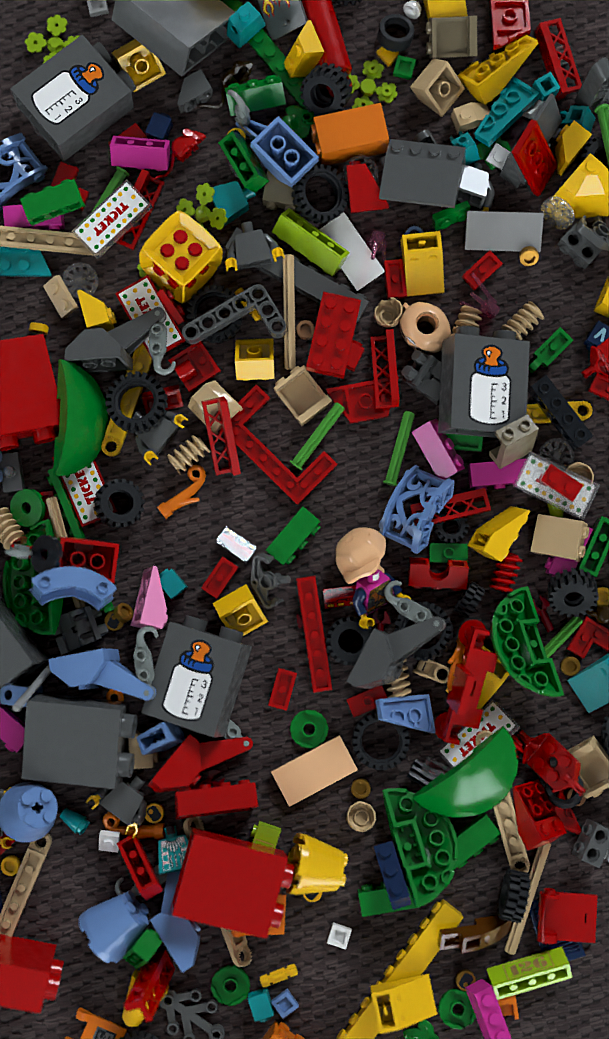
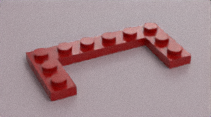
M256 384L238 402L243 410L231 418L235 444L298 505L338 464L323 451L297 478L244 426L270 399Z

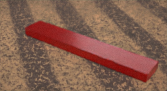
M314 575L296 578L313 693L332 690L316 577Z

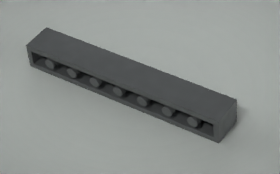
M236 227L225 246L226 252H228L231 242L235 240V235L242 233L241 229ZM282 256L276 258L277 262L273 259V263L254 267L283 283ZM294 257L295 291L321 304L323 291L360 299L361 306L357 325L368 307L369 301L367 297L361 293L355 294L351 292L347 285L335 283L334 279L329 275L324 274L323 276L317 273L318 270L310 265L305 266L301 264V260Z

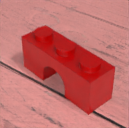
M409 557L408 585L417 589L423 587H431L435 590L450 588L454 591L467 589L468 563L463 560H448L447 568L443 572L433 573L430 570L429 558Z

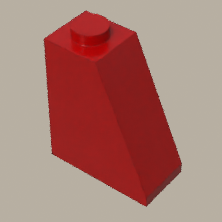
M360 160L349 162L350 165H346L345 169L350 213L388 209V202L379 199L380 188L366 163L361 164Z

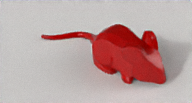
M184 129L182 132L183 136L176 138L172 142L169 170L163 175L156 176L153 180L168 176L173 169L175 157L184 162L192 155V151L195 152L199 149L197 145L206 138V135L190 129Z

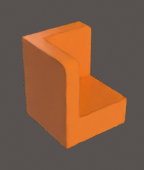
M516 995L497 1000L503 1016L513 1015L515 1020L519 1019Z

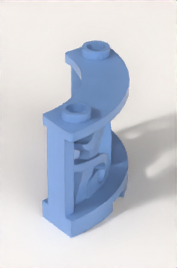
M22 133L2 140L3 144L0 145V164L4 166L14 165L10 181L0 183V190H2L0 192V211L3 205L17 192L34 182L42 181L45 177L44 174L48 170L47 166L42 165L25 143L26 138ZM19 150L23 153L25 157L20 156ZM9 155L8 161L3 160V157ZM23 162H30V164L33 166L34 170H32V171H30V172H26V169H27V168H31V167H30L29 165H27V164H21V163H23Z
M414 465L410 470H406L388 501L383 518L379 522V533L411 548V552L418 554L428 546L430 533L434 522H431L436 512L440 513L445 504L453 497L455 481L449 478L446 480L420 470L417 465ZM418 479L421 480V481H423V482H426V484H425L424 487H423V484H422L420 481H418V484H416V485H414V484L417 482ZM420 495V503L424 507L423 512L415 513L407 519L403 502L413 496ZM426 497H431L428 502H425ZM419 519L418 524L416 526L413 521ZM394 521L397 522V525L394 527L397 530L401 529L403 526V529L400 534L392 530ZM407 532L413 537V540L406 537Z
M59 567L45 571L32 578L33 587L30 589V592L42 606L55 599L76 597L99 611L114 599L113 593L117 587L107 578L92 570L80 567Z

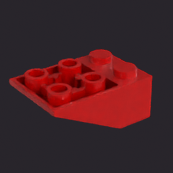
M539 779L513 787L518 834L527 851L549 844L567 833Z

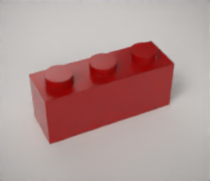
M133 833L119 841L117 846L139 893L147 901L164 890L141 842L137 837L132 838Z

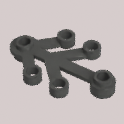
M193 988L191 991L176 993L174 990L169 989L166 996L159 1003L167 1012L169 1023L167 1032L170 1035H176L179 1031V1024L175 1018L176 1010L181 1013L185 1034L183 1039L187 1037L195 1039L191 1021L209 1033L210 1039H223L225 1029L222 1025H212L196 1014L205 1011L215 1013L218 1008L217 1001L210 999L205 1003L185 1006L181 1001L191 999L193 1002H198L202 996L201 990ZM197 992L199 997H193L192 993ZM170 997L172 1002L167 1003L165 998ZM212 1003L215 1005V1008L210 1009L208 1005ZM174 1025L177 1029L172 1031L170 1026ZM217 1031L220 1033V1036L215 1037L213 1033Z

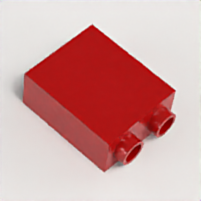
M44 334L0 340V451L19 447L18 439L33 436L35 444L54 441L55 437H57L56 432L59 431L60 399H57V386Z
M192 827L171 903L172 916L267 939L270 927L278 929L281 924L284 904L277 903L280 887L290 888L295 866L294 864L287 863L288 857L283 850Z
M0 934V1006L40 1014L44 999H56L64 960L53 959L56 944Z

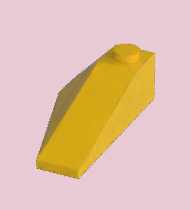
M525 35L507 45L501 53H492L488 55L489 59L480 64L478 61L471 64L458 75V78L476 100L486 105L500 94L538 45V40Z

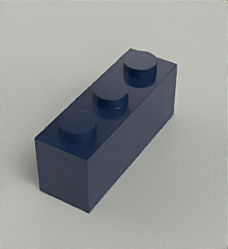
M393 841L374 846L392 909L395 910L411 905V899Z

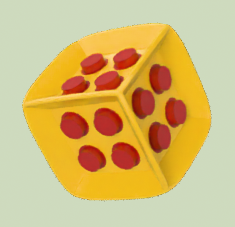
M178 210L166 219L144 243L139 252V263L152 281L160 288L165 286L166 289H170L175 296V300L184 304L216 272L222 262L223 249L217 240L186 213Z

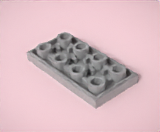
M467 211L464 249L521 251L524 247L532 246L538 252H541L544 213Z

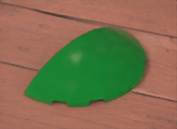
M60 359L57 399H61L59 437H55L53 476L71 475L90 465L102 449L101 445L109 424L106 400L95 379L80 366Z
M43 520L29 528L30 531L25 535L27 537L25 545L33 546L35 540L42 535L56 537L51 520ZM11 556L10 560L6 561L3 572V593L7 607L12 609L15 614L14 618L22 627H27L33 630L34 633L54 635L59 625L64 598L52 600L42 606L30 592V589L33 587L32 578L39 575L32 566L31 558L20 559Z
M529 587L518 588L500 601L493 613L491 638L496 655L504 669L514 680L528 690L545 696H564L553 659L547 658L536 625L540 620Z
M504 725L476 746L472 754L446 774L441 773L415 793L412 798L431 812L454 818L476 816L498 805L511 790L518 769L516 747Z
M404 788L383 789L384 804L393 844L405 882L417 908L437 898L451 882L455 873L456 860L458 859L456 832L447 816L431 812L412 798L415 793L409 792Z

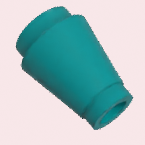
M65 808L60 815V818L75 834H83L90 824L87 817L68 808Z

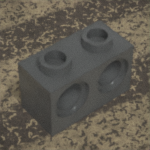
M575 223L560 239L558 245L560 246V251L565 255L569 254L578 267L586 269L602 252V249H599L577 231V223ZM568 238H573L576 244H570ZM582 251H588L590 257H585Z
M587 818L571 854L586 863L600 868L609 849V828Z

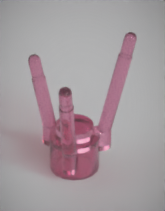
M372 231L370 237L366 239V245L368 247L370 245L372 249L371 260H374L376 251L382 248V267L384 269L383 262L386 260L387 241H385L386 235L380 231ZM382 273L383 280H385L384 273Z
M471 273V276L488 299L483 301L473 292L470 295L481 304L480 311L482 314L480 315L483 318L487 316L489 319H493L498 314L500 307L496 305L497 301L491 296L475 273ZM460 301V302H459V303H460L461 305H463V306L466 305V306L474 307V306H472V305H470V304H468V303H465V302H463V301Z

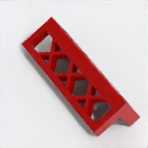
M561 18L540 22L534 31L535 37L538 40V46L547 73L551 72L561 87L555 99L556 101L562 100L568 93L579 91L582 83ZM550 26H557L559 32L557 36L550 32ZM556 42L563 45V53L555 49L554 45ZM562 59L569 63L570 68L568 71L561 67L560 62ZM567 77L573 79L576 86L568 88L566 83Z
M144 169L141 170L133 187L143 200L148 198L150 202L147 209L142 210L136 215H141L142 223L133 227L130 221L112 238L113 242L133 251L165 182L158 179L154 181V177L150 176L149 171ZM149 182L158 184L157 190L149 194L147 191ZM133 232L135 238L132 244L122 241L125 234Z
M388 329L386 330V336L371 337L376 409L399 407L400 399L394 330ZM375 342H386V348L382 352L375 348ZM381 357L388 362L383 369L376 364ZM382 375L389 379L385 386L378 382ZM385 392L391 397V402H380L379 397Z
M222 396L201 401L215 475L229 472L233 476L241 474L227 399ZM217 403L218 411L213 416L208 413L207 405ZM215 420L222 426L218 434L211 431V426ZM218 439L225 442V447L221 452L217 451L214 447ZM222 457L227 459L229 467L219 469L218 462Z
M486 488L453 495L442 508L449 510L446 516L439 517L435 514L433 516L435 519H432L431 522L436 524L491 511ZM484 500L485 507L479 509L472 505L473 502ZM421 503L410 505L411 515L422 513L424 510ZM464 504L468 506L466 510L461 513L453 509L455 506H460ZM418 519L414 520L416 526L418 524Z
M166 949L155 952L150 960L142 966L124 1003L126 1011L140 1009L146 1022L152 1021L175 971V967Z

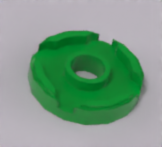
M20 490L13 496L10 502V511L13 519L20 526L31 527L41 522L45 516V501L43 502L42 495L36 490ZM27 503H29L31 507L29 513L26 511Z
M307 709L300 711L291 721L290 733L293 740L303 748L311 749L321 745L328 735L327 720L316 710ZM308 723L315 727V731L312 734H306L303 730L304 726Z
M226 965L218 969L211 983V990L215 999L219 1003L228 1006H234L244 1001L250 990L248 974L236 965ZM230 980L234 981L236 988L228 990L225 987V983Z
M453 988L447 990L441 996L438 1011L441 1019L447 1026L452 1029H463L474 1022L476 1016L466 991ZM455 1004L463 1006L461 1013L453 1012L452 1009Z

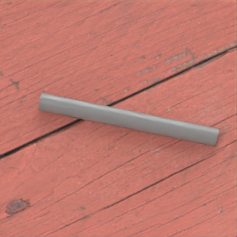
M49 664L12 706L14 711L18 712L52 673Z

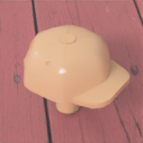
M355 528L340 539L336 545V564L348 584L373 574L377 569L384 573L385 570L380 566V562L386 550L385 537L375 529Z

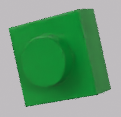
M398 55L393 76L411 80L416 59Z

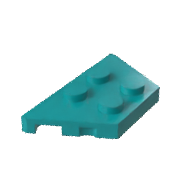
M0 247V276L52 277V273L40 250Z

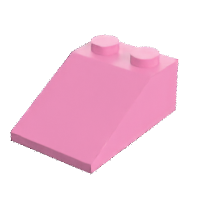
M152 566L143 571L131 626L138 628L152 626L159 630L163 629V626L166 625L168 615H166L167 608L157 566Z

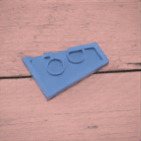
M429 694L375 700L378 720L431 734L436 733Z

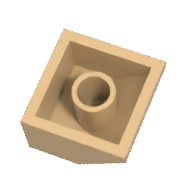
M434 58L410 86L417 98L441 117H443L465 89L448 61Z

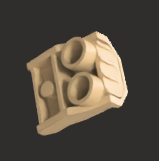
M216 380L205 383L191 397L188 405L189 409L204 424L205 419L201 401L224 396L228 401L231 418L243 410ZM217 403L207 405L208 413L213 416L218 411ZM215 420L211 426V431L218 434V431L222 428L221 424Z

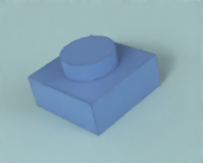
M288 989L271 1000V1003L282 1018H285L299 1007V1004Z

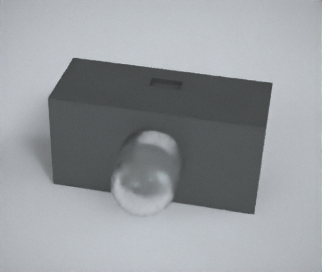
M18 452L2 454L0 470L3 473V492L10 494L25 489L21 454Z

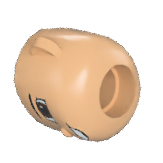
M405 302L402 305L404 313L400 319L399 327L406 343L414 350L429 355L440 352L443 341L451 335L450 324L444 312L430 303L417 302L409 306ZM427 321L431 323L434 331L431 334H423L418 330L417 324Z

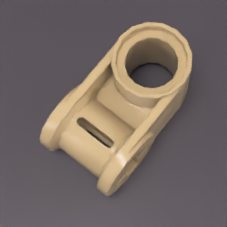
M428 659V661L420 660L416 669H413L412 672L439 683H446L449 668L437 663L435 660ZM439 669L447 671L445 679H438L437 671Z

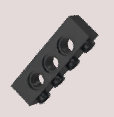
M547 375L528 388L529 394L573 451L594 437Z

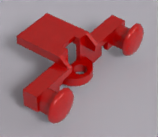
M470 619L465 621L459 629L458 636L460 642L466 646L462 662L456 664L453 674L455 678L446 700L449 710L438 715L434 721L435 734L444 742L456 745L460 744L457 735L461 730V726L479 729L484 711L477 709L486 673H494L498 660L496 653L482 649L486 635L489 636L490 632L478 620Z

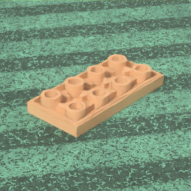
M338 735L272 770L271 773L290 807L354 773L358 769L341 736Z

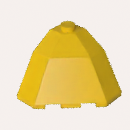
M590 153L543 208L557 220L578 219L584 215L587 216L586 218L609 216V170Z

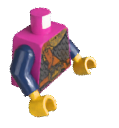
M379 569L373 574L357 581L356 591L352 598L356 612L361 617L359 626L364 629H368L367 624L374 627V619L368 618L367 615L388 603L384 595L385 587L388 583L396 581L388 573H383ZM399 585L391 588V594L394 597L396 595L398 598L411 599L410 596L401 593L402 589Z

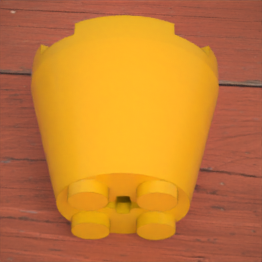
M296 833L293 837L295 845L292 847L291 852H289L287 863L294 864V875L290 888L286 892L293 895L337 891L340 886H344L346 875L343 873L344 866L347 865L348 855L309 835Z

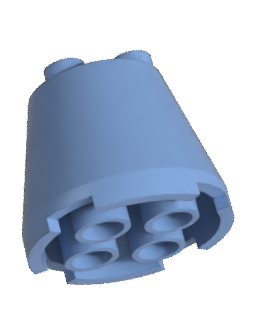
M23 782L14 785L5 792L0 800V829L17 842L28 843L41 839L49 833L56 820L58 806L55 796L50 790L38 783Z
M128 890L126 893L88 908L80 915L79 926L81 931L86 932L90 940L89 947L100 959L106 963L111 961L117 963L126 955L148 926L147 914L149 910L144 903H139L132 891Z

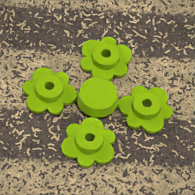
M60 15L47 19V30L52 32L55 37H51L46 42L41 33L31 32L28 35V39L25 40L27 50L30 53L35 51L40 53L42 48H45L47 45L51 53L49 56L44 57L45 62L60 52L63 47L65 48L80 37L69 36L68 40L64 43L61 38L57 37L61 33L66 32L68 24L67 20L61 18Z
M377 60L364 63L365 69H363V74L367 75V79H364L361 84L357 81L356 75H349L352 83V92L350 94L360 87V91L364 95L361 98L355 99L352 109L363 107L362 105H372L373 102L369 101L368 96L373 95L375 91L379 96V101H385L388 104L392 103L393 98L397 97L396 85L393 83L388 84L384 82L382 86L376 89V84L373 80L380 78L381 72L384 70V66L378 63Z
M208 183L200 184L196 188V199L201 204V206L197 207L196 211L192 207V201H187L186 199H181L179 205L176 206L177 211L180 210L190 217L195 214L198 224L203 228L202 223L209 220L211 221V227L221 230L224 227V223H227L228 220L225 217V209L215 207L213 212H211L205 206L208 202L211 203L213 201L212 196L215 194L214 188L210 187Z

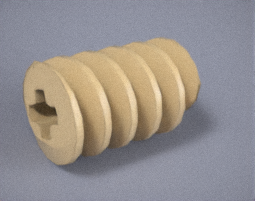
M528 301V304H524L523 309H519L517 311L518 314H514L512 319L507 321V325H503L501 328L502 330L516 332V339L522 340L520 334L522 333L527 336L526 328L532 331L534 328L531 323L538 325L537 318L543 320L544 316L533 302Z
M462 306L460 309L462 313L458 314L459 320L455 321V325L457 327L473 326L479 328V325L475 322L482 321V318L478 316L482 312L474 307ZM453 327L452 332L454 334L456 333L457 327Z
M192 435L193 442L185 441L187 447L179 445L181 452L174 449V457L170 454L167 455L170 463L179 474V469L187 471L186 464L190 467L193 466L191 460L199 461L197 455L205 457L204 450L208 453L211 452L200 437L197 438Z
M3 507L0 508V542L3 544L4 549L10 550L11 544L25 545L27 537L20 530V526L13 519V515L9 513V509Z
M403 665V671L407 670L408 666ZM402 671L398 679L388 683L391 684V687L387 691L393 692L388 698L402 697L412 692L411 689L406 688V686L411 684L410 681L404 680L409 677L408 673Z

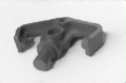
M584 215L576 225L577 231L599 249L609 251V229L606 223L602 221L601 216H596L591 230L586 226L585 219L587 216Z
M260 553L253 557L251 585L264 607L270 609L284 600L279 597H274L273 600H270L268 597L269 590L281 587L282 584L290 583L291 578L289 575L282 576L280 573L273 574L270 571H264L261 561H264L266 564L271 563L274 556Z

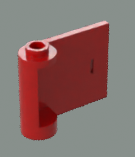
M544 888V891H540L537 941L545 944H556L557 940L595 943L598 895L556 892L552 888Z

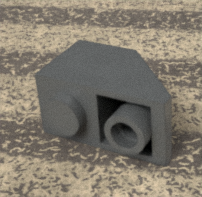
M201 69L184 78L177 102L180 113L193 110L195 105L200 102L206 103L213 96L212 87Z

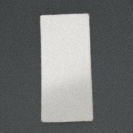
M344 212L319 229L350 252L341 269L357 291L385 272Z

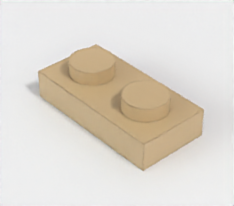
M60 275L54 276L43 286L61 318L68 317L78 308Z

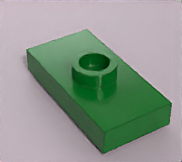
M446 434L452 440L454 449L482 452L483 437Z
M429 543V562L447 563L448 560H463L468 563V544Z

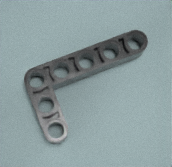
M607 57L600 59L591 67L574 99L577 106H588L591 112H594L597 106L609 102V60Z
M256 284L186 324L182 329V334L187 343L196 344L255 309L274 338H282L286 334V323L266 289L262 285ZM256 292L263 293V297L260 299L254 298L253 295ZM241 301L247 303L246 307L242 309L236 305ZM271 308L273 312L271 315H265L263 310ZM223 311L230 312L227 318H221L220 314ZM206 321H213L212 327L205 328L203 326ZM276 324H280L283 327L279 332L274 331L272 328ZM190 330L197 332L196 336L192 338L187 337V333Z

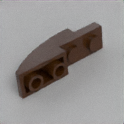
M497 915L475 918L474 925L440 929L438 937L439 949L459 948L461 953H467L485 948L505 937L511 930L512 921L500 919Z

